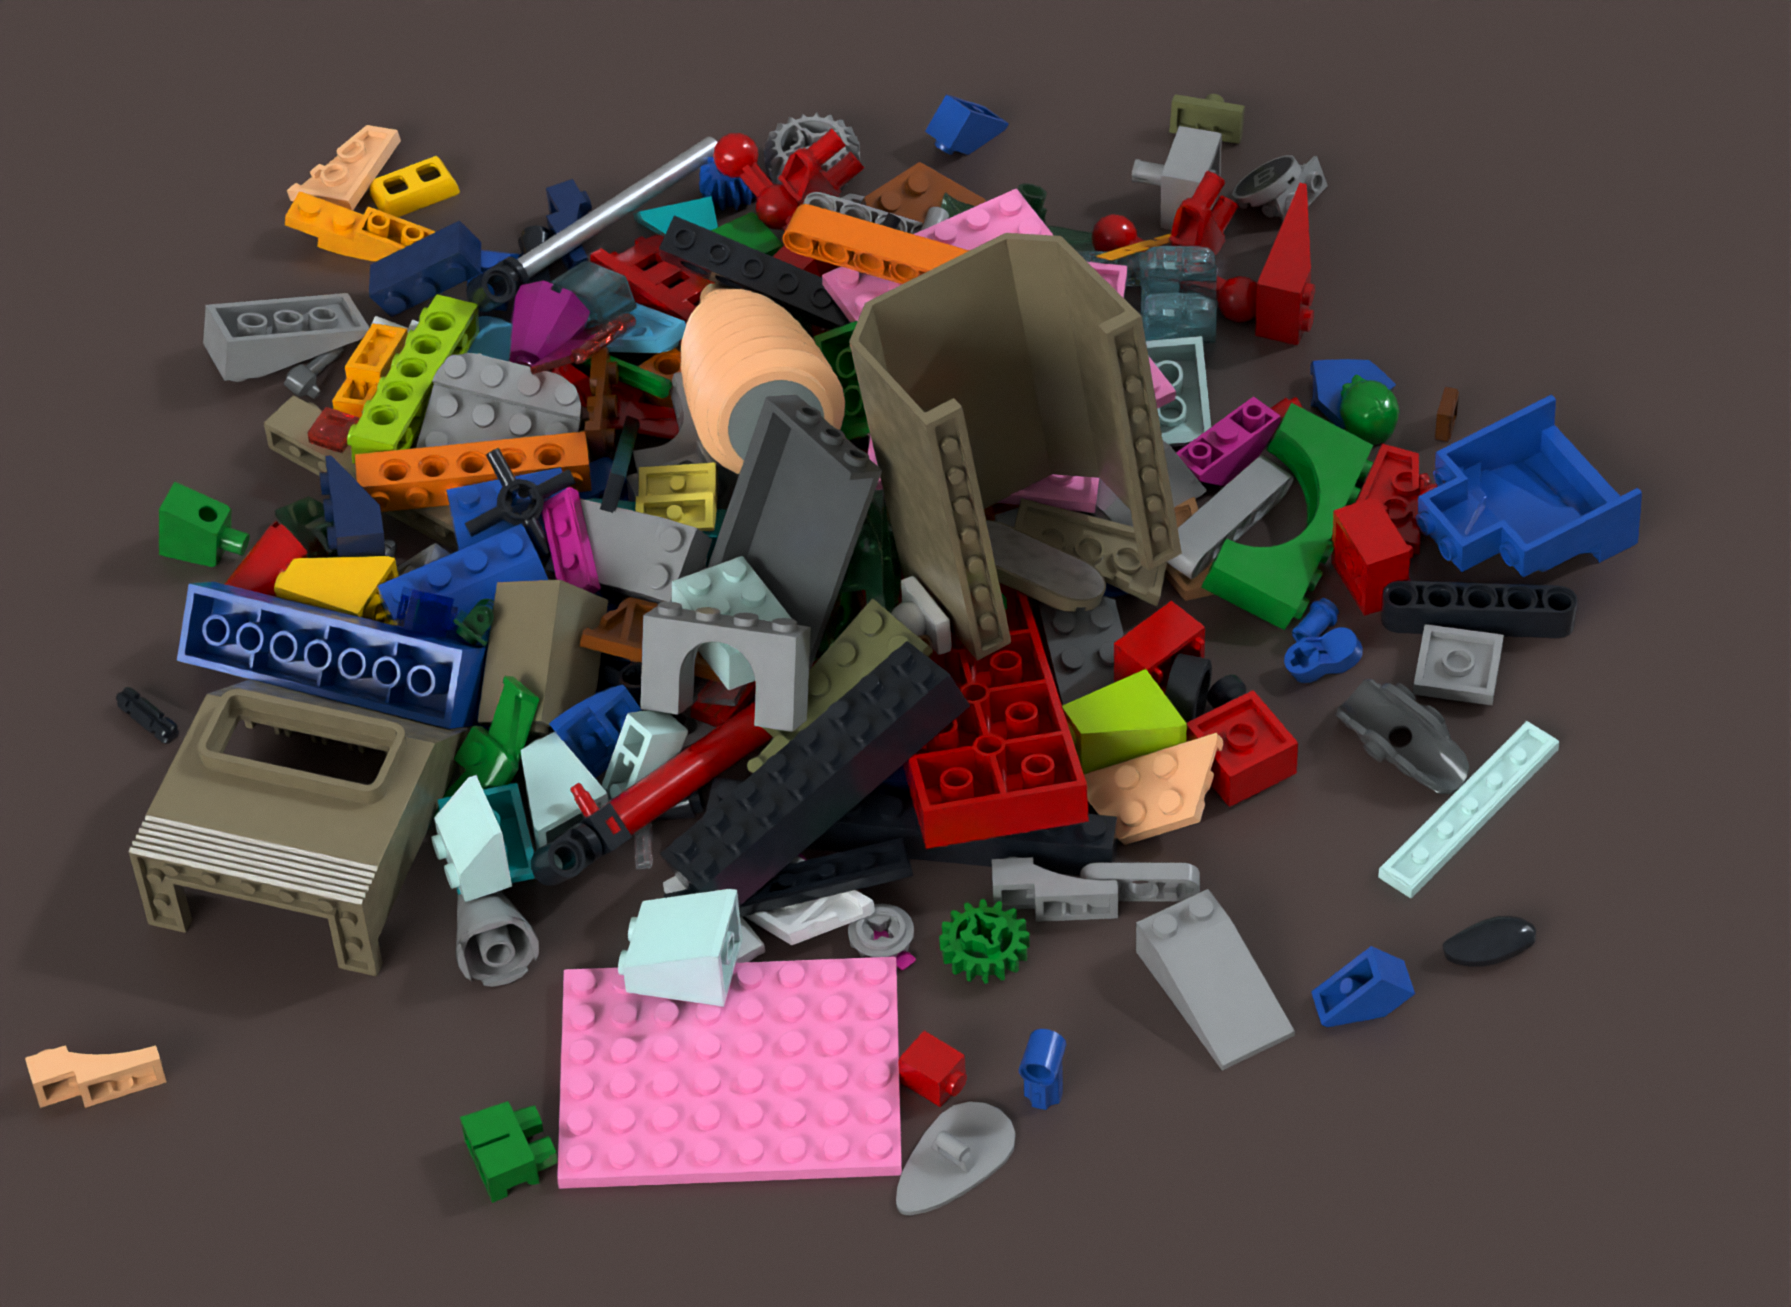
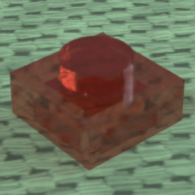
M325 407L307 432L309 443L343 454L348 447L347 437L350 427L358 423L359 417Z

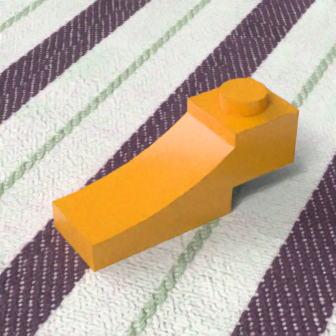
M375 323L371 325L345 365L346 380L332 400L335 418L343 419L349 426L358 423L366 401L372 400L376 394L380 378L387 376L395 354L401 353L408 335L407 328Z

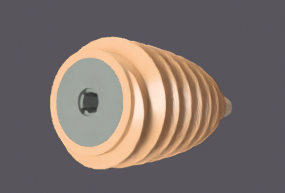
M717 283L707 285L701 292L699 305L691 313L686 323L681 343L680 366L691 417L700 441L710 456L723 467L736 474H740L765 398L768 396L797 394L809 406L820 411L821 416L828 423L840 430L845 413L843 388L820 348L804 330L802 325L783 307L766 296L744 289H727Z

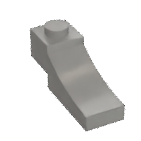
M1033 857L992 859L993 903L995 905L998 901H1001L1002 910H1009L1011 908L1035 909L1036 922L1118 918L1117 880H1091L1058 874L1034 865Z

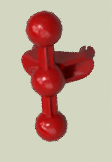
M832 128L808 149L805 147L802 149L798 148L790 155L782 174L778 177L782 184H773L758 166V148L754 140L748 135L729 133L721 137L714 147L713 154L714 163L719 172L727 177L741 178L757 198L755 209L758 218L768 228L783 230L784 232L798 206L803 205L808 194L821 192L840 197L839 194L842 192L840 189L865 169L851 151L827 172L822 169L821 166L847 146ZM815 259L820 277L827 272L841 267Z
M1206 171L1192 197L1183 200L1177 209L1171 235L1168 239L1172 246L1164 249L1158 246H1147L1150 249L1127 255L1114 261L1126 257L1133 258L1153 268L1158 283L1165 289L1180 292L1192 287L1218 300V308L1227 319L1244 323L1256 317L1257 282L1243 276L1225 280L1200 268V264L1205 265L1206 261L1217 255L1225 243L1224 231L1238 209L1234 201L1219 195L1226 183L1224 182L1225 180L1213 172ZM1115 214L1102 217L1094 225L1091 235L1092 246L1099 255L1145 241L1137 237V230L1133 222L1124 216Z

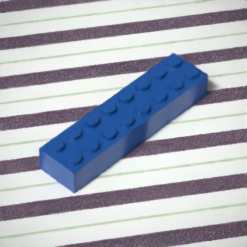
M217 582L189 583L177 661L453 729L473 726L486 647Z

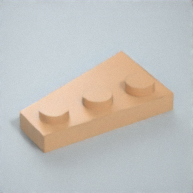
M366 125L336 150L338 156L325 166L318 164L310 171L312 177L301 186L297 183L292 185L287 190L290 201H294L299 191L353 211L370 187L372 181L401 142L398 130Z

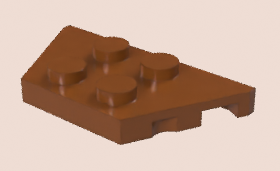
M918 162L865 196L860 203L924 223L927 211L931 207L943 208L948 212L949 218L987 201L946 176Z
M628 597L619 604L618 609L609 611L602 616L599 626L593 630L588 627L583 630L579 646L627 658L633 662H642L643 615L657 607L658 604ZM698 651L695 658L694 676L723 683Z

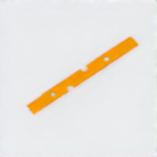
M1171 234L1154 238L1156 241L1146 240L1096 255V257L1115 260L1150 249L1147 246H1161L1170 243L1168 237Z

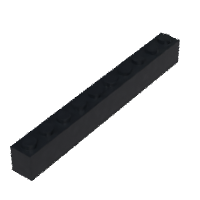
M713 778L706 811L714 808L744 780ZM869 793L806 849L843 852L904 837L909 859L992 867V859L1033 857V864L1058 874L1080 876L1082 868L1088 864L1115 863L1117 852V817L1088 814L1089 822L926 849L912 797Z

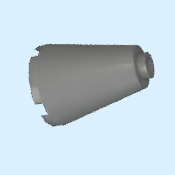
M502 890L465 902L462 895L459 894L457 901L456 959L464 976L469 980L471 978L480 980L484 986L491 987L509 984L523 977L528 972L527 966L533 958L536 961L539 954V941L531 925Z

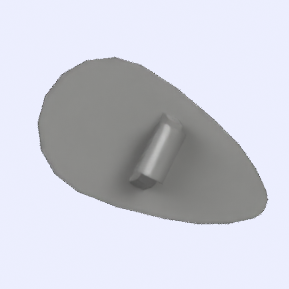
M969 1101L953 1105L941 1113L924 1133L901 1173L896 1196L898 1211L909 1216L932 1211L961 1197L993 1175L1008 1161L1014 1151L1016 1134L1011 1120L1001 1109L983 1102Z

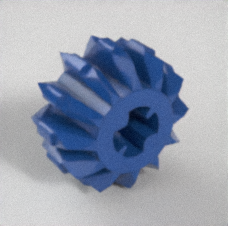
M708 157L707 163L701 166L699 190L702 193V198L711 196L713 206L719 205L722 211L727 207H733L738 210L740 204H751V199L755 195L741 178H731L723 175L718 171L713 157Z

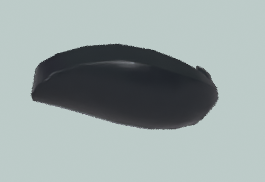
M1496 916L1464 929L1443 943L1444 956L1454 964L1469 967H1482L1501 963L1533 946L1536 940V928L1532 923L1520 917Z

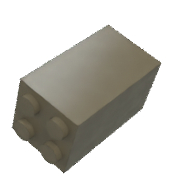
M563 580L497 582L493 607L494 620L490 629L478 723L488 727L491 726L504 687L502 682L505 675L514 676L540 699L525 746H528L534 740L542 739L553 733L554 730L548 723L574 705L595 695L601 652L580 647L579 645L583 630L587 627L593 630L599 626L601 617L607 613L608 600Z

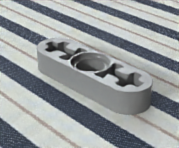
M1092 863L1083 867L1080 872V878L1117 880L1118 901H1183L1200 893V872L1197 867L1188 863ZM1138 880L1148 881V883L1136 884L1132 882Z

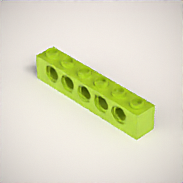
M436 294L429 307L423 308L415 330L409 331L405 346L401 353L395 354L387 376L380 378L373 399L366 401L360 420L357 424H353L350 427L347 444L351 446L352 463H355V454L410 449L421 431L434 385L432 380L436 371L447 357L467 353L479 333L477 304Z

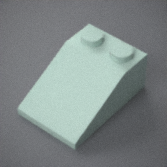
M1202 336L1146 341L1148 356L1176 390L1175 401L1157 408L1162 439L1171 447L1186 446L1211 428Z

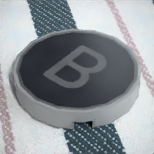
M1293 155L1275 158L1246 175L1236 185L1232 195L1241 208L1246 209L1247 203H1250L1252 207L1261 206L1283 194L1290 186L1287 181L1292 177L1298 180L1302 169Z

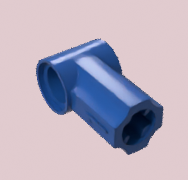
M1036 1029L1031 1032L1018 1070L1020 1076L1024 1079V1096L1030 1100L1032 1107L1046 1110L1053 1104H1059L1063 1094L1062 1058L1067 1046L1066 1040L1060 1034L1048 1029Z

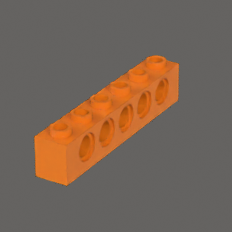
M585 431L355 454L356 480L380 505L381 512L447 506L449 502L446 489L498 480L486 457L487 453L496 448H500L514 476L561 467L562 472L569 469L576 483L569 487L578 492L592 491Z

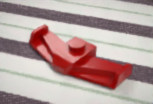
M561 355L551 372L561 375L576 387L581 405L587 409L588 397H593L590 391V378L568 363L566 358ZM618 381V384H612V395L617 396L618 415L616 418H611V428L616 429V435L622 433L626 416L639 419L638 434L666 439L676 437L679 433V427L674 408L643 403L645 400L644 391Z

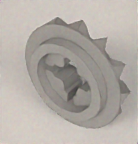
M874 904L875 912L872 915L849 923L848 937L850 946L858 950L861 958L866 956L896 957L902 951L908 952L910 942L914 939V925L910 916L901 908L890 904ZM885 929L888 930L889 938L881 936L878 940H874V930L882 932Z

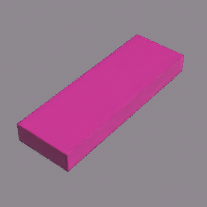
M568 487L543 503L542 518L556 580H563L594 594L601 589L578 491Z

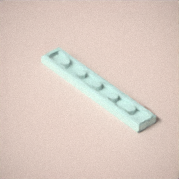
M1526 721L1379 868L1378 878L1409 898H1412L1558 751L1559 740Z

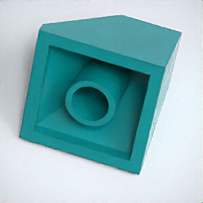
M711 196L633 213L636 222L662 236H665L674 215L710 231L718 227Z

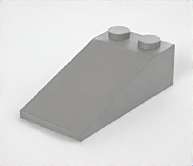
M348 293L209 304L205 308L203 344L224 381L241 382L249 378L266 376L363 339L369 330V326Z
M580 499L600 588L657 604L672 602V581L702 570L712 539L698 528L619 507L611 513L601 510V503ZM550 554L545 570L555 574Z
M1209 889L1136 922L1137 954L1222 1071L1295 1036V1030L1233 922Z

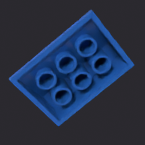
M519 524L377 585L381 606L391 625L469 643L456 632L459 626L453 622L461 610L469 614L481 599L489 598L494 601L497 582L548 580V577L523 524ZM477 642V646L486 647L481 678L484 679L488 643L484 646Z

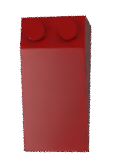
M1301 182L1297 187L1257 282L1255 336L1293 345H1299L1304 331L1310 332L1312 328L1314 310H1310L1309 306L1313 302L1316 285L1310 283L1311 257L1307 184Z

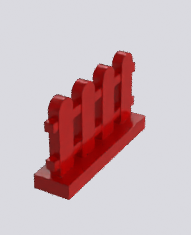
M653 235L647 239L640 236L635 239L633 247L620 254L615 251L609 254L602 248L591 253L589 283L621 305L632 301L684 320L685 323H687L691 313L696 308L693 303L700 300L702 290L707 285L715 283L662 261L659 247L664 239L662 235ZM654 261L659 263L646 271L642 270V268ZM679 279L684 280L671 289L667 287Z

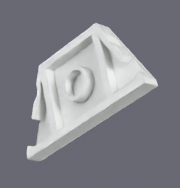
M797 856L789 864L805 860ZM857 890L774 910L761 911L744 917L790 945H794L870 916L875 912L872 899Z

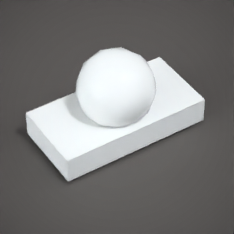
M911 576L901 580L902 603L895 607L891 614L915 635H928L932 640L933 649L938 655L951 651L950 619L917 578Z

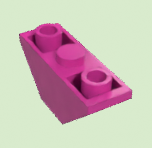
M1253 396L1176 452V454L1199 481L1225 487L1260 456L1281 422V416Z

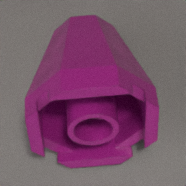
M544 280L521 285L515 296L512 312L509 361L548 371L557 363L561 355L565 356L582 340L587 330L588 324L586 323L589 319L590 311L572 291L562 288L560 293L551 290L553 284Z

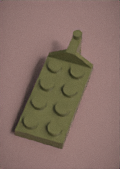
M872 598L809 670L807 721L793 732L762 727L774 739L758 757L749 760L748 770L752 774L758 770L771 756L779 752L801 730L808 727L831 704L837 702L864 676L873 671L906 641L927 657L933 650Z

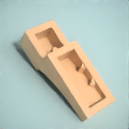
M65 1045L55 1049H46L36 1055L25 1058L40 1108L80 1095L82 1096L85 1108L167 1082L156 1045L125 1053L98 1055L68 1052Z

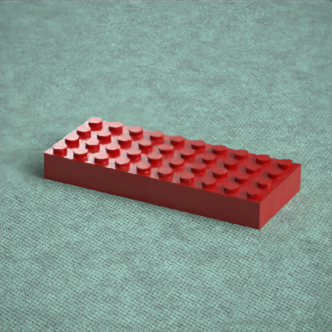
M897 550L853 557L855 588L860 610L862 611L873 598L891 613L895 607L902 603L901 580L905 579L902 574ZM999 583L1001 593L1007 599L1005 613L1012 643L977 661L951 632V651L938 655L933 649L932 657H930L932 661L951 675L970 707L903 764L926 849L1089 822L1087 783L1027 595Z

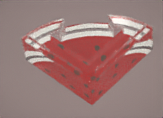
M651 823L634 834L636 870L650 869L653 864L651 841H653V824Z

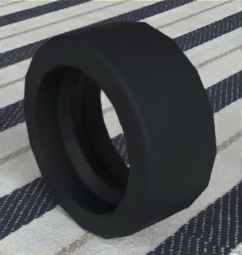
M1181 653L1177 655L1172 665L1165 695L1187 723L1203 715L1205 712L1207 694L1211 684L1212 664L1210 659Z

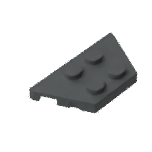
M1103 596L1099 606L1093 610L1085 611L1086 607H1077L1076 612L1056 609L1032 598L1047 661L1061 705L1063 706L1113 684L1114 642L1124 636L1115 600Z

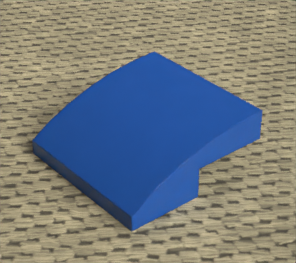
M622 684L581 701L548 724L592 776L596 778L608 769L627 714L642 710Z

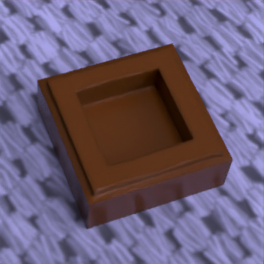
M1444 388L1437 411L1435 440L1448 442L1451 439L1458 416L1459 392L1456 388Z

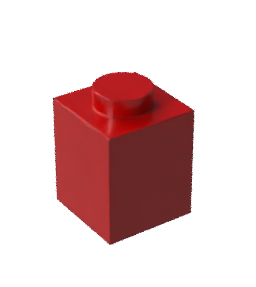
M923 1031L898 1059L900 1083L940 1108L950 1096H957L966 1084L965 1055L926 1031Z

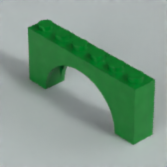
M1291 403L1266 451L1280 459L1292 471L1303 490L1307 504L1305 530L1296 538L1271 547H1252L1226 538L1214 558L1201 588L1282 630L1286 629L1292 618L1300 620L1310 599L1304 597L1306 590L1313 592L1323 572L1317 569L1319 562L1325 564L1334 549L1332 542L1329 541L1333 531V511L1354 504L1361 490L1355 487L1357 480L1360 482L1364 481L1373 462L1367 460L1373 445Z

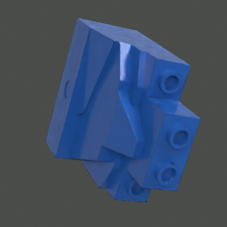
M1552 394L1435 452L1433 477L1438 487L1418 496L1416 522L1420 531L1426 536L1429 535L1436 542L1442 556L1447 561L1451 560L1461 572L1500 553L1508 566H1513L1522 577H1525L1537 570L1545 572L1578 554L1591 553L1600 563L1638 543L1642 492L1636 488L1620 496L1555 426L1556 399Z

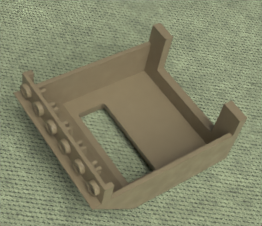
M252 679L206 694L146 813L145 821H142V827H139V832L136 834L132 846L129 847V855L148 924L179 932H187L192 918L183 886L327 918L338 968L377 977L383 965L378 938L438 809L437 799L443 798L457 765H459L460 774L466 771L454 758L473 726L447 729ZM244 720L246 728L253 729L255 724L259 723L273 726L275 734L278 735L284 729L285 736L290 737L292 732L296 731L311 735V740L315 743L321 737L322 744L327 745L329 739L348 743V748L352 751L358 745L359 752L361 753L365 752L366 747L385 751L386 758L376 780L372 784L364 785L223 754L238 722Z

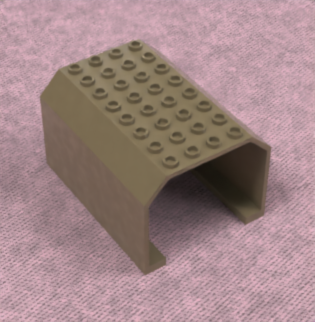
M1004 233L864 304L849 343L877 465L882 470L880 478L902 574L905 579L911 576L917 578L950 619L951 632L977 661L1012 643L984 509L1011 496V494L1023 490L1052 474L1100 478L1131 510L1139 560L1147 571L1182 554L1142 316L1062 236Z

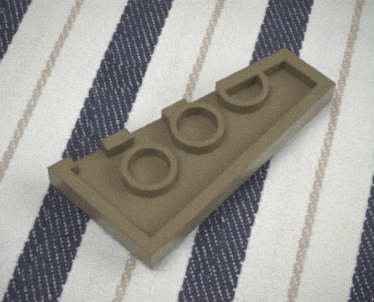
M1021 498L1014 524L1015 529L1089 562L1100 571L1106 583L1150 604L1158 605L1167 562L1150 571L1146 570L1139 560L1134 527Z

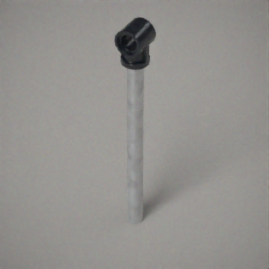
M706 137L518 259L508 256L476 276L468 283L466 289L468 301L477 304L478 310L481 312L492 311L516 296L521 285L529 284L530 277L705 165L708 157H713L717 141L712 137ZM487 284L491 285L495 295L489 291Z

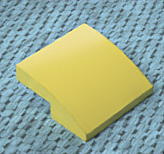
M716 462L639 467V496H636V512L696 527L700 531H714L718 495V467Z

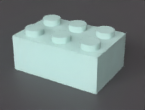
M743 556L672 581V602L682 604V609L696 611L698 608L711 607L719 609L720 614L734 616L737 613H753L759 616L758 620L792 619ZM721 642L703 643L698 649L728 690L755 681L750 663L734 647Z

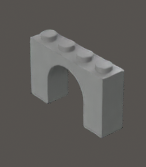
M676 602L659 603L657 607L643 615L640 709L678 715L691 706L694 694V665L698 649L703 643L721 642L741 652L753 669L756 681L754 726L793 732L807 721L811 627L797 625L796 620L789 618L765 621L758 620L759 616L753 613H737L734 616L720 614V610L717 608L702 607L695 611L682 609V604Z

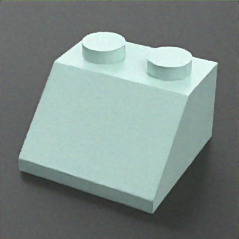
M477 776L469 777L435 816L437 835L431 837L437 858L439 860L446 858L448 863L444 865V870L451 889L458 887L465 902L512 887L502 831Z

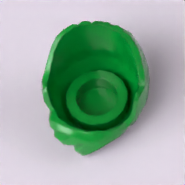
M1354 375L1352 382L1345 383L1341 391L1342 400L1339 412L1349 433L1372 445L1384 443L1392 436L1400 413L1397 399L1386 385L1381 382L1365 380L1359 375Z

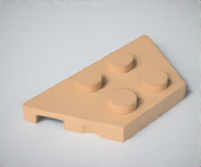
M1217 733L1084 774L1087 783L1088 801L1099 815L1117 817V838L1124 845L1199 823L1205 807L1204 797L1210 789L1214 777L1211 767L1216 750H1222L1223 739Z

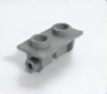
M1313 156L1307 164L1300 165L1302 169L1298 180L1292 177L1287 181L1290 186L1283 194L1263 204L1262 212L1265 216L1269 218L1273 216L1281 217L1283 222L1300 182L1307 184L1308 206L1322 193L1328 185L1317 156Z

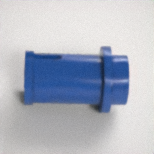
M1325 598L1314 601L1310 605V612L1291 632L1295 641L1298 642L1304 637H1319L1328 626H1334L1339 615L1338 608L1333 602Z

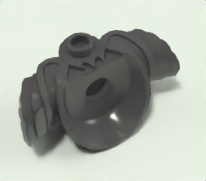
M1373 679L1363 680L1348 700L1338 707L1335 715L1342 719L1341 722L1345 723L1346 727L1358 733L1359 739L1365 743L1363 745L1364 749L1376 761L1382 762L1386 759L1388 762L1393 763L1399 771L1414 778L1438 794L1447 793L1450 795L1455 793L1468 779L1469 764L1463 750L1451 739L1443 716L1432 706L1420 705L1414 701L1416 698L1413 693L1399 682L1394 686L1390 683L1377 684ZM1401 728L1409 730L1412 733V740L1407 746L1397 748L1390 744V735L1395 730Z

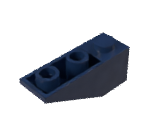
M331 455L325 456L327 472H319L321 494L329 495L330 499H323L325 522H333V526L327 527L329 550L337 549L338 557L385 556L380 505Z

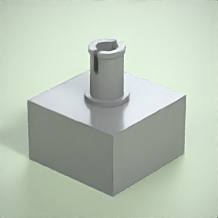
M1179 126L1165 165L1141 161L1140 159L1135 160L1132 169V182L1161 186L1160 228L1172 230L1177 209L1183 200L1192 197L1206 171L1213 172L1221 177L1222 133Z

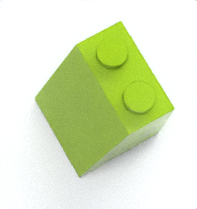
M1146 669L1062 706L1083 774L1186 742L1187 723Z

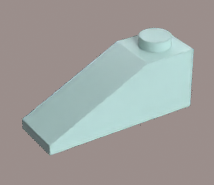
M651 710L627 714L601 785L608 794V802L681 752L688 730L671 714Z

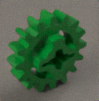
M985 899L980 900L978 908H973L970 903L966 902L964 903V913L961 914L958 911L952 910L950 912L951 922H942V935H939V943L944 964L952 963V973L954 975L961 973L963 970L966 971L967 981L969 982L976 975L982 976L984 984L989 983L990 975H996L1001 981L1005 980L1006 969L1017 973L1019 971V961H1026L1028 958L1027 948L1030 947L1029 932L1026 931V920L1017 919V910L1015 908H1011L1006 912L1002 911L1001 901H998L993 908L987 907Z

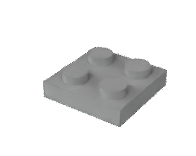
M1425 624L1414 679L1413 695L1493 705L1504 635Z

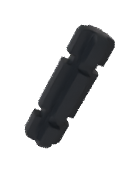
M125 687L122 692H119L116 696L118 707L125 713L131 714L130 717L152 734L155 733L154 736L158 740L169 744L174 738L178 737L179 730L177 729V724L169 717H164L165 714L146 698L140 697L141 694L131 687Z

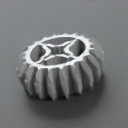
M817 112L813 117H806L802 113L800 119L795 120L788 117L786 124L777 123L776 130L769 132V137L763 149L764 166L772 183L782 184L778 177L782 174L786 162L792 153L798 148L802 149L805 147L808 149L831 128L847 146L821 166L822 169L827 172L850 151L860 162V143L852 127H846L843 119L834 121L831 114L821 118Z

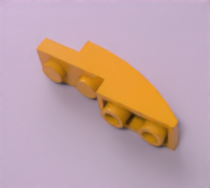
M301 191L297 194L285 216V226L318 237L317 247L337 254L375 262L436 232L368 207L363 215Z

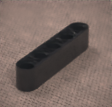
M1394 581L1389 583L1383 590L1381 621L1387 630L1395 633L1423 634L1424 625L1427 624L1504 635V637L1564 638L1574 630L1578 599L1573 590L1568 587L1555 585Z

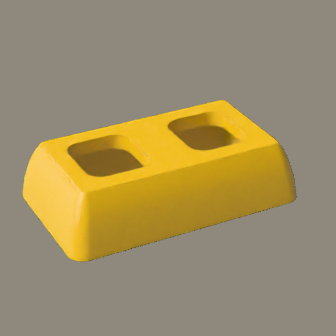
M437 156L378 177L372 181L369 188V195L379 211L395 217H401L460 193L454 178L442 160ZM438 170L441 174L440 177L428 182L422 181L419 177ZM403 182L408 187L407 190L396 194H389L386 190Z

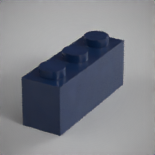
M459 220L370 264L369 297L390 317H393L436 296V294H440L481 274V241Z

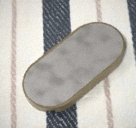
M986 520L999 583L1063 611L1076 612L1077 607H1086L1085 611L1099 606L1106 590V582L1100 571L1092 564L1036 537L1019 531L1012 526Z

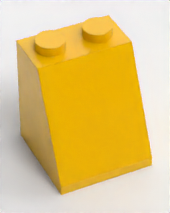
M389 556L293 559L286 571L278 575L274 585V592L279 598L390 624L381 606L377 585L398 577L396 560Z

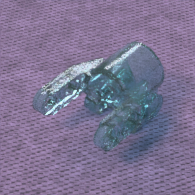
M1157 246L1148 249L1145 253L1137 252L1115 260L1096 257V255L1106 252H1079L1087 262L1128 266L1126 286H1142L1141 316L1146 341L1202 336L1203 343H1216L1217 266H1215V254L1212 250L1199 246Z

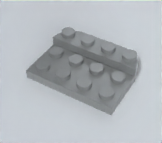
M475 353L451 355L446 358L433 377L432 382L434 385L416 448L580 432L583 421L581 401L576 387L566 378L556 373Z

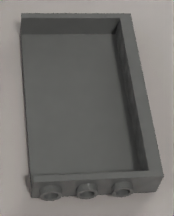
M797 394L768 396L765 398L708 568L743 556L790 617L797 621V625L811 627L810 670L882 470L869 459V455L866 452L855 447L845 438V434L841 430L834 428L821 416L820 411L809 406Z

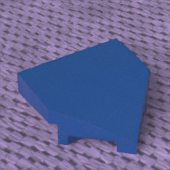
M1316 360L1310 364V375H1313L1311 407H1318L1334 425L1343 430L1346 426L1339 412L1342 400L1341 391L1345 383L1352 382L1354 375H1359L1365 380L1381 382L1391 392L1396 386L1370 360Z

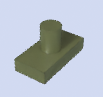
M1175 94L1171 103L1169 132L1177 133L1178 127L1184 126L1222 133V141L1240 144L1243 135L1245 106L1225 103L1224 99L1218 94H1209L1205 99Z

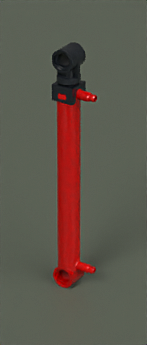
M823 637L816 654L817 659L814 660L812 667L829 648ZM755 702L600 808H598L590 793L584 789L581 783L572 786L570 791L574 796V801L585 817L577 821L569 830L534 852L531 859V870L534 877L546 886H555L579 875L584 868L601 856L618 848L632 838L633 834L773 738L762 727L754 726ZM554 854L561 859L562 869L555 864Z

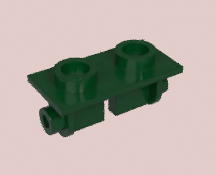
M489 598L481 599L469 614L461 610L453 620L459 626L456 632L470 644L476 645L477 642H480L485 646L488 643L490 636L488 628L494 620V601Z

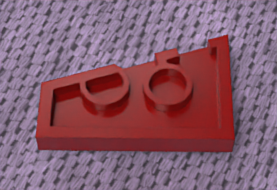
M1382 444L1356 503L1377 496L1382 506L1386 505L1389 509V517L1405 543L1413 547L1414 554L1420 555V529L1416 522L1419 496V453Z

